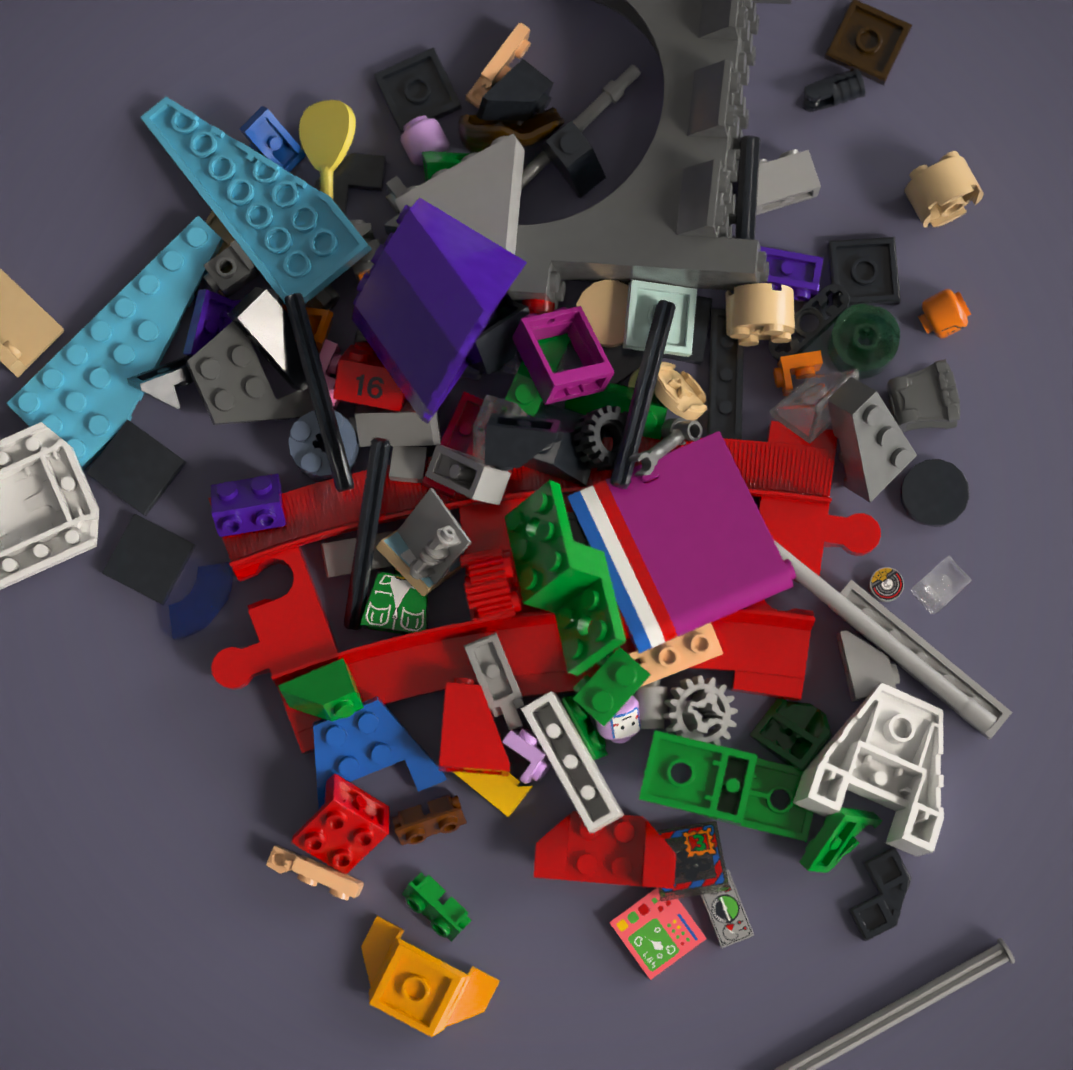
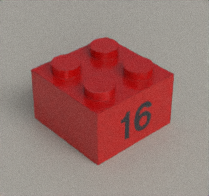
M356 342L355 345L351 344L339 358L333 399L399 412L402 410L407 402V398L369 343Z

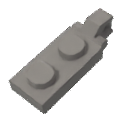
M497 633L464 645L478 682L482 686L487 703L494 716L504 715L509 730L523 726L517 712V708L524 706L521 699L522 694Z

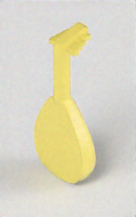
M325 100L309 106L304 111L299 125L302 147L311 164L320 172V191L329 195L332 199L333 172L340 165L352 144L356 126L355 115L351 107L340 100Z

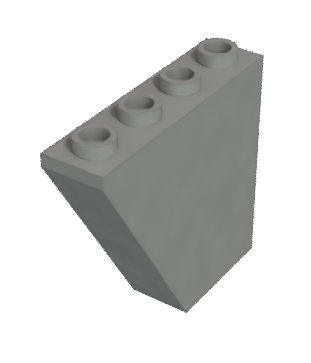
M514 134L499 137L491 143L490 147L481 152L470 153L461 160V163L450 169H442L436 172L430 180L421 185L407 188L394 201L401 213L406 204L412 207L420 197L515 255L525 150Z

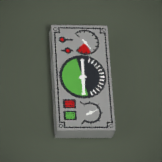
M729 870L723 871L725 877L724 884L698 888L721 948L755 936Z

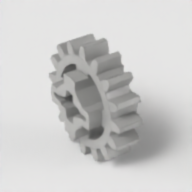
M694 676L692 681L690 679L681 680V688L674 687L670 689L674 699L664 701V704L670 707V712L663 714V718L671 719L672 723L666 728V731H676L677 736L721 746L719 739L727 740L731 737L727 728L736 727L737 725L733 720H730L731 715L738 713V709L730 708L729 705L735 699L734 695L725 696L723 693L727 686L725 684L715 686L716 678L713 677L704 680L703 676ZM698 690V693L693 695L692 700H685L691 693ZM694 708H699L698 710H699V712H700L701 714H699L698 711L693 710V709H694ZM709 727H715L710 734L703 737V734H707Z

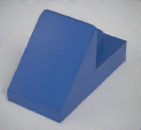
M261 106L239 129L251 142L249 145L251 149L278 164L289 173L306 156V153L269 109Z

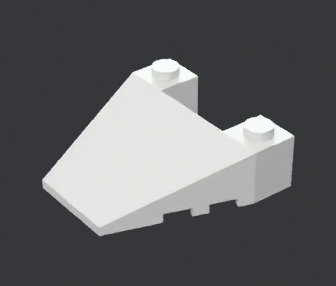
M884 683L878 684L805 769L793 803L819 815L827 816L840 811L846 790L896 811L886 844L916 857L934 852L944 820V808H941L943 775H941L940 755L943 754V710Z

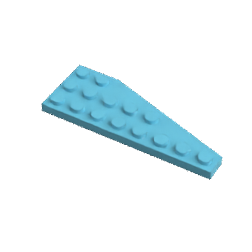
M164 97L141 116L147 127L263 277L282 298L284 304L285 297L293 293H301L306 304L372 250L329 195L310 186L306 181L287 172L278 164L242 142L228 136L219 128L200 119L196 114L168 97Z

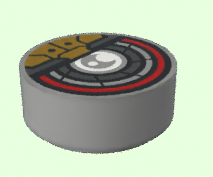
M880 568L869 579V591L880 602L894 601L903 592L904 579L894 568Z

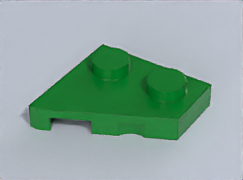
M841 807L839 812L826 816L823 827L817 836L808 843L805 849L806 852L799 863L807 871L828 873L840 862L843 856L850 853L859 844L855 836L868 824L874 828L878 827L882 819L871 811Z

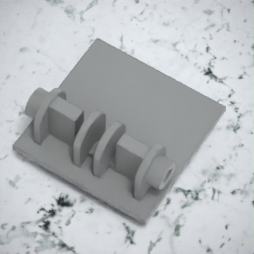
M433 488L426 493L397 531L416 557L410 564V575L418 580L430 577L434 584H437L471 543Z

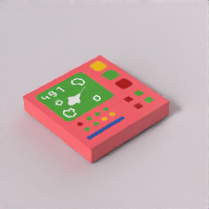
M655 888L609 922L650 980L707 939L674 892L664 893L662 888Z

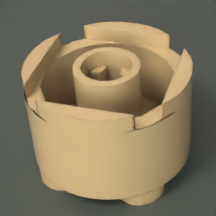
M957 151L947 153L938 163L930 167L921 165L909 174L911 181L907 184L904 191L922 225L926 228L929 222L934 228L959 218L967 212L964 207L971 201L976 205L984 195L965 159L960 157Z
M755 283L734 287V294L729 290L725 293L726 333L731 338L738 339V345L755 346L759 344V340H769L770 338L773 343H787L791 341V334L795 332L794 290L791 287L782 285V291L772 290V284Z

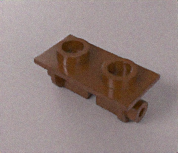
M448 794L428 801L430 813L426 815L423 813L421 804L398 811V815L392 817L401 845L418 844L429 836L440 832L450 833L457 830L461 825L467 824L458 795L451 797Z

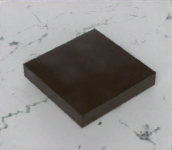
M852 0L824 59L848 70L858 68L862 76L884 86L912 28V24L859 0Z

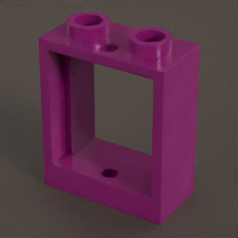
M581 306L569 309L561 307L553 312L540 315L529 314L520 320L512 337L545 405L605 391L614 374V370ZM568 334L584 367L553 374L537 340Z

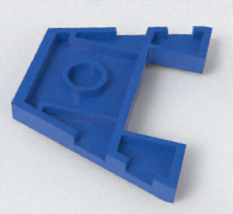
M378 697L362 702L364 708L356 711L350 717L337 719L333 722L325 719L313 722L318 810L325 804L326 781L334 773L351 782L405 760L418 792L446 781L447 778L444 771H439V766L430 758L425 749L414 740L401 722Z

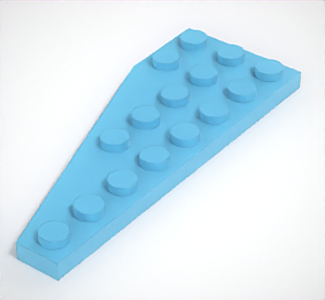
M198 215L7 402L9 407L29 427L42 422L73 447L84 471L104 451L127 419L131 421V415L138 401L142 400L145 393L130 386L127 378L160 365L181 325L180 321L187 307H190L195 298L194 294L203 276L207 274L203 265L217 255L224 242L222 238Z

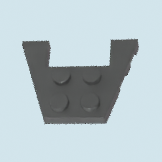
M233 321L186 362L213 425L266 420H289L300 418L314 411L308 387L304 391L298 390L279 399L275 398L250 340Z

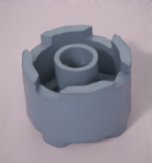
M314 410L300 417L293 424L290 430L289 449L299 470L310 479L322 482L333 479L326 452H322L320 448H317L323 439ZM334 411L351 470L360 454L359 440L349 420L342 416L341 413Z

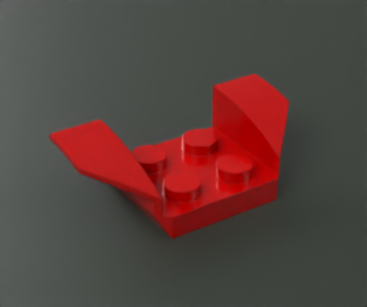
M573 811L536 843L533 878L674 889L676 853L643 816L624 815L593 833L588 831L578 811Z

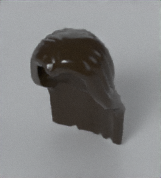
M552 107L541 114L538 113L531 116L527 121L481 120L476 116L477 114H464L460 117L458 131L463 146L470 153H479L490 147L495 139L511 134L516 136L524 148L543 140L565 123L563 117H560L557 110Z

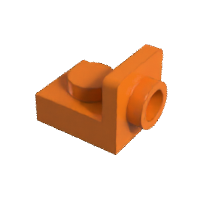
M821 350L780 357L777 364L778 367L773 368L776 388L782 387L783 396L790 395L793 390L792 375H795L796 379H805L816 375L815 372L819 371L823 364Z

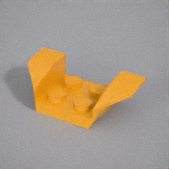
M376 916L361 946L370 982V1005L430 1037L441 1032L449 1025L471 1018L486 1010L500 980L473 966L468 974L401 940L404 929Z

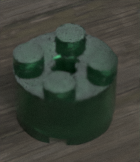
M857 304L849 307L838 317L827 342L831 361L839 371L857 380L871 378L880 374L889 366L899 347L900 328L896 319L889 311L879 306ZM858 339H868L870 343L868 346L866 344L861 345Z

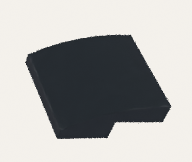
M127 419L88 470L87 474L146 517L186 462Z

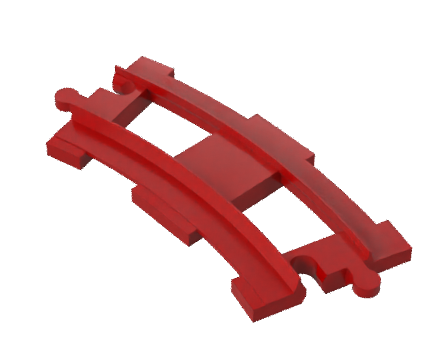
M771 420L766 442L723 438L751 496L758 497L757 508L773 540L818 576H820L824 547H841L853 556H864L871 553L879 544L881 528L872 516L865 513H855L849 517L828 515L829 505L832 502L830 490L837 446V437L834 436L833 430ZM486 429L473 455L482 460L485 459ZM604 437L602 441L603 446L608 451H611L613 448L612 437ZM642 437L638 453L651 449L662 441L663 438L661 437V440ZM688 441L684 445H678L671 451H674L695 441ZM432 456L427 457L426 472L431 462ZM636 461L634 467L641 465L642 462ZM387 465L378 524L408 518L430 489L422 486V483L390 481V465ZM524 466L513 468L512 470H507L511 472L500 505L474 500L459 492H456L453 499L441 493H436L448 510L456 508L460 510L461 528L471 541L464 550V555L502 547V550L510 549L513 559L504 516L549 480L560 484L566 512H574L567 496L611 478L613 469L608 471H597V468L592 469L587 485L581 486ZM367 470L352 474L354 488L347 491L338 492L334 480L330 479L282 493V508L286 518V525L283 527L222 537L231 560L229 563L230 567L233 569L238 581L241 582L257 576L265 568L276 564L286 565L291 568L294 581L289 592L281 598L273 600L263 599L247 605L260 642L243 649L229 647L218 652L212 662V675L216 682L223 687L237 690L247 686L254 676L271 673V678L279 690L301 752L304 755L314 752L313 722L322 718L290 708L278 685L342 658L353 676L362 702L378 697L384 704L445 690L446 682L453 683L454 678L472 679L474 684L478 683L480 685L464 645L497 633L522 698L541 697L551 691L557 695L576 693L573 689L586 674L592 678L601 668L596 662L579 676L568 673L555 613L524 604L523 600L521 602L522 611H517L516 616L475 624L473 617L477 608L470 609L471 621L405 634L340 652L300 546L358 530ZM514 559V577L510 578L511 583L518 582ZM764 599L713 621L711 624L723 654L687 669L733 671L731 691L800 701L805 678L810 634L815 622L814 611L799 608L779 611L768 605ZM619 610L626 639L620 647L629 654L636 651L629 637L624 618ZM637 658L635 661L641 664L639 658Z

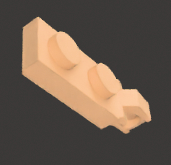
M518 23L466 95V100L479 109L482 97L511 70L509 64L515 56L521 59L528 50L531 43L528 41L530 29L527 26Z
M278 845L273 847L266 864L279 874L292 870L299 874L297 879L306 884L317 886L319 882L330 887V894L343 900H348L349 897L356 898L360 895L364 886L363 881L343 874L332 867L307 856L296 854Z

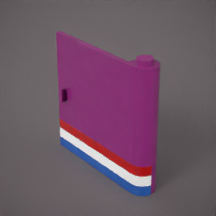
M720 431L667 453L658 460L650 475L635 476V473L641 469L642 464L634 467L630 485L626 489L613 487L610 484L611 478L567 496L590 547L605 553L616 602L624 618L629 637L638 654L793 587L792 579L797 577L790 560H783Z

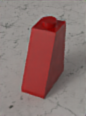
M454 678L453 683L446 682L439 771L509 776L510 762L482 686L474 685V680L468 678Z

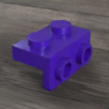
M760 246L761 251L766 252V262H769L768 282L762 283L772 284V290L782 291V285L791 287L794 290V300L807 302L818 294L823 257Z
M207 289L199 290L183 354L192 357L232 322L227 314L241 300H231Z
M279 474L211 485V513L218 536L224 537L286 525V518L282 508Z

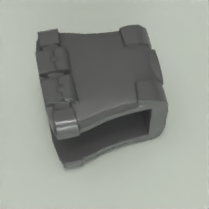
M946 359L935 361L934 364L920 371L896 377L887 382L886 389L890 398L891 414L902 432L922 428H945L947 430L957 427V420H960V399L953 372Z

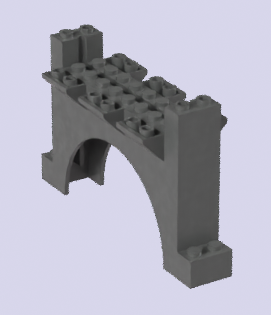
M591 0L625 17L645 35L654 47L662 62L664 75V102L661 119L655 137L638 167L621 186L605 199L585 211L565 219L542 224L518 225L515 255L527 263L507 293L512 300L519 303L525 299H541L555 303L556 310L558 309L559 301L563 302L565 298V282L561 280L592 282L615 280L624 284H629L631 280H639L687 288L734 291V287L740 285L768 282L769 262H766V252L761 251L759 240L735 239L732 236V224L736 225L737 209L736 195L732 194V182L738 181L740 139L743 136L742 129H747L749 123V109H746L743 85L748 86L749 66L755 65L756 47L753 46V35H758L759 15H756V3L791 4L792 0Z

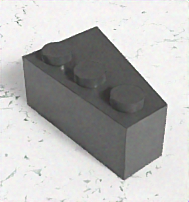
M850 376L827 400L834 436L839 439L841 451L838 453L839 461L845 467L846 477L843 479L844 485L847 489L871 503L917 454L878 392Z

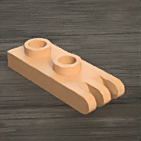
M709 623L643 653L638 654L637 651H634L628 655L634 660L639 658L640 665L651 674L642 685L644 686L722 655L723 651L713 626Z

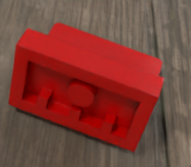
M334 773L326 781L325 804L292 836V844L337 871L348 874L389 834V806Z

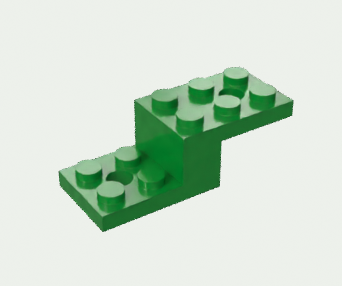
M549 480L504 516L523 603L555 613L568 673L579 676L624 643L626 639L604 551L573 541L560 484Z
M654 731L638 800L704 815V818L803 842L808 840L814 813L793 803L803 771L792 766L759 759L756 754ZM684 763L690 768L691 777L686 783H677L672 779L671 769L675 764ZM775 790H783L789 795L790 802L787 808L778 810L772 806L770 797Z

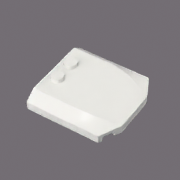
M42 422L0 440L1 590L97 547L99 507L73 447Z

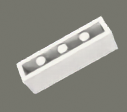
M551 691L521 708L588 831L594 833L624 816L558 695Z

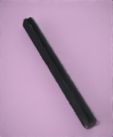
M293 293L284 299L335 487L338 492L347 491L354 488L353 477L305 302L301 293Z
M660 300L655 308L610 479V484L619 489H626L630 485L635 462H629V458L632 454L639 451L676 308L674 303L666 300Z
M375 437L371 440L344 617V626L347 629L360 630L362 628L361 620L366 606L390 451V441L385 438Z

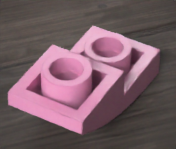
M325 339L319 357L334 410H336L340 400L333 399L336 379L330 376L331 374H337L341 351L338 344Z

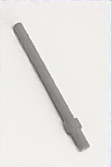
M632 64L615 81L610 80L601 89L603 93L573 121L580 132L609 104H615L625 95L624 90L641 74L635 65ZM544 151L523 169L521 190L551 162Z

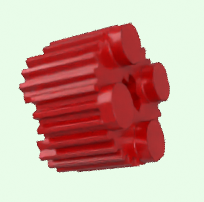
M502 547L460 556L461 567H468V571H465L464 586L470 609L477 608L473 617L475 624L516 616L517 611H522V600L518 582L511 583L510 578L514 577V564L510 549L502 550Z

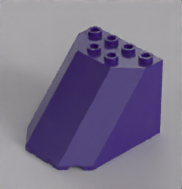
M419 197L412 207L407 204L404 206L396 220V223L399 224L398 228L394 233H390L384 245L381 244L371 259V263H373L369 273L366 272L356 288L359 293L353 302L355 306L352 320L420 419L428 424L466 370L469 363L464 359L484 329L496 306L527 262Z

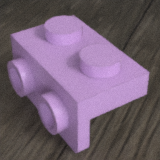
M527 728L525 730L521 729V731L510 730L503 743L531 762L520 780L525 784L534 780L541 781L552 764L548 761L549 758L540 745L535 733Z

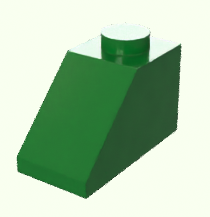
M343 658L278 685L290 708L331 722L350 717L356 711L364 708L353 676Z

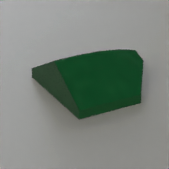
M778 698L750 733V736L783 763L804 772L832 736L827 716L823 711L810 703L792 702Z

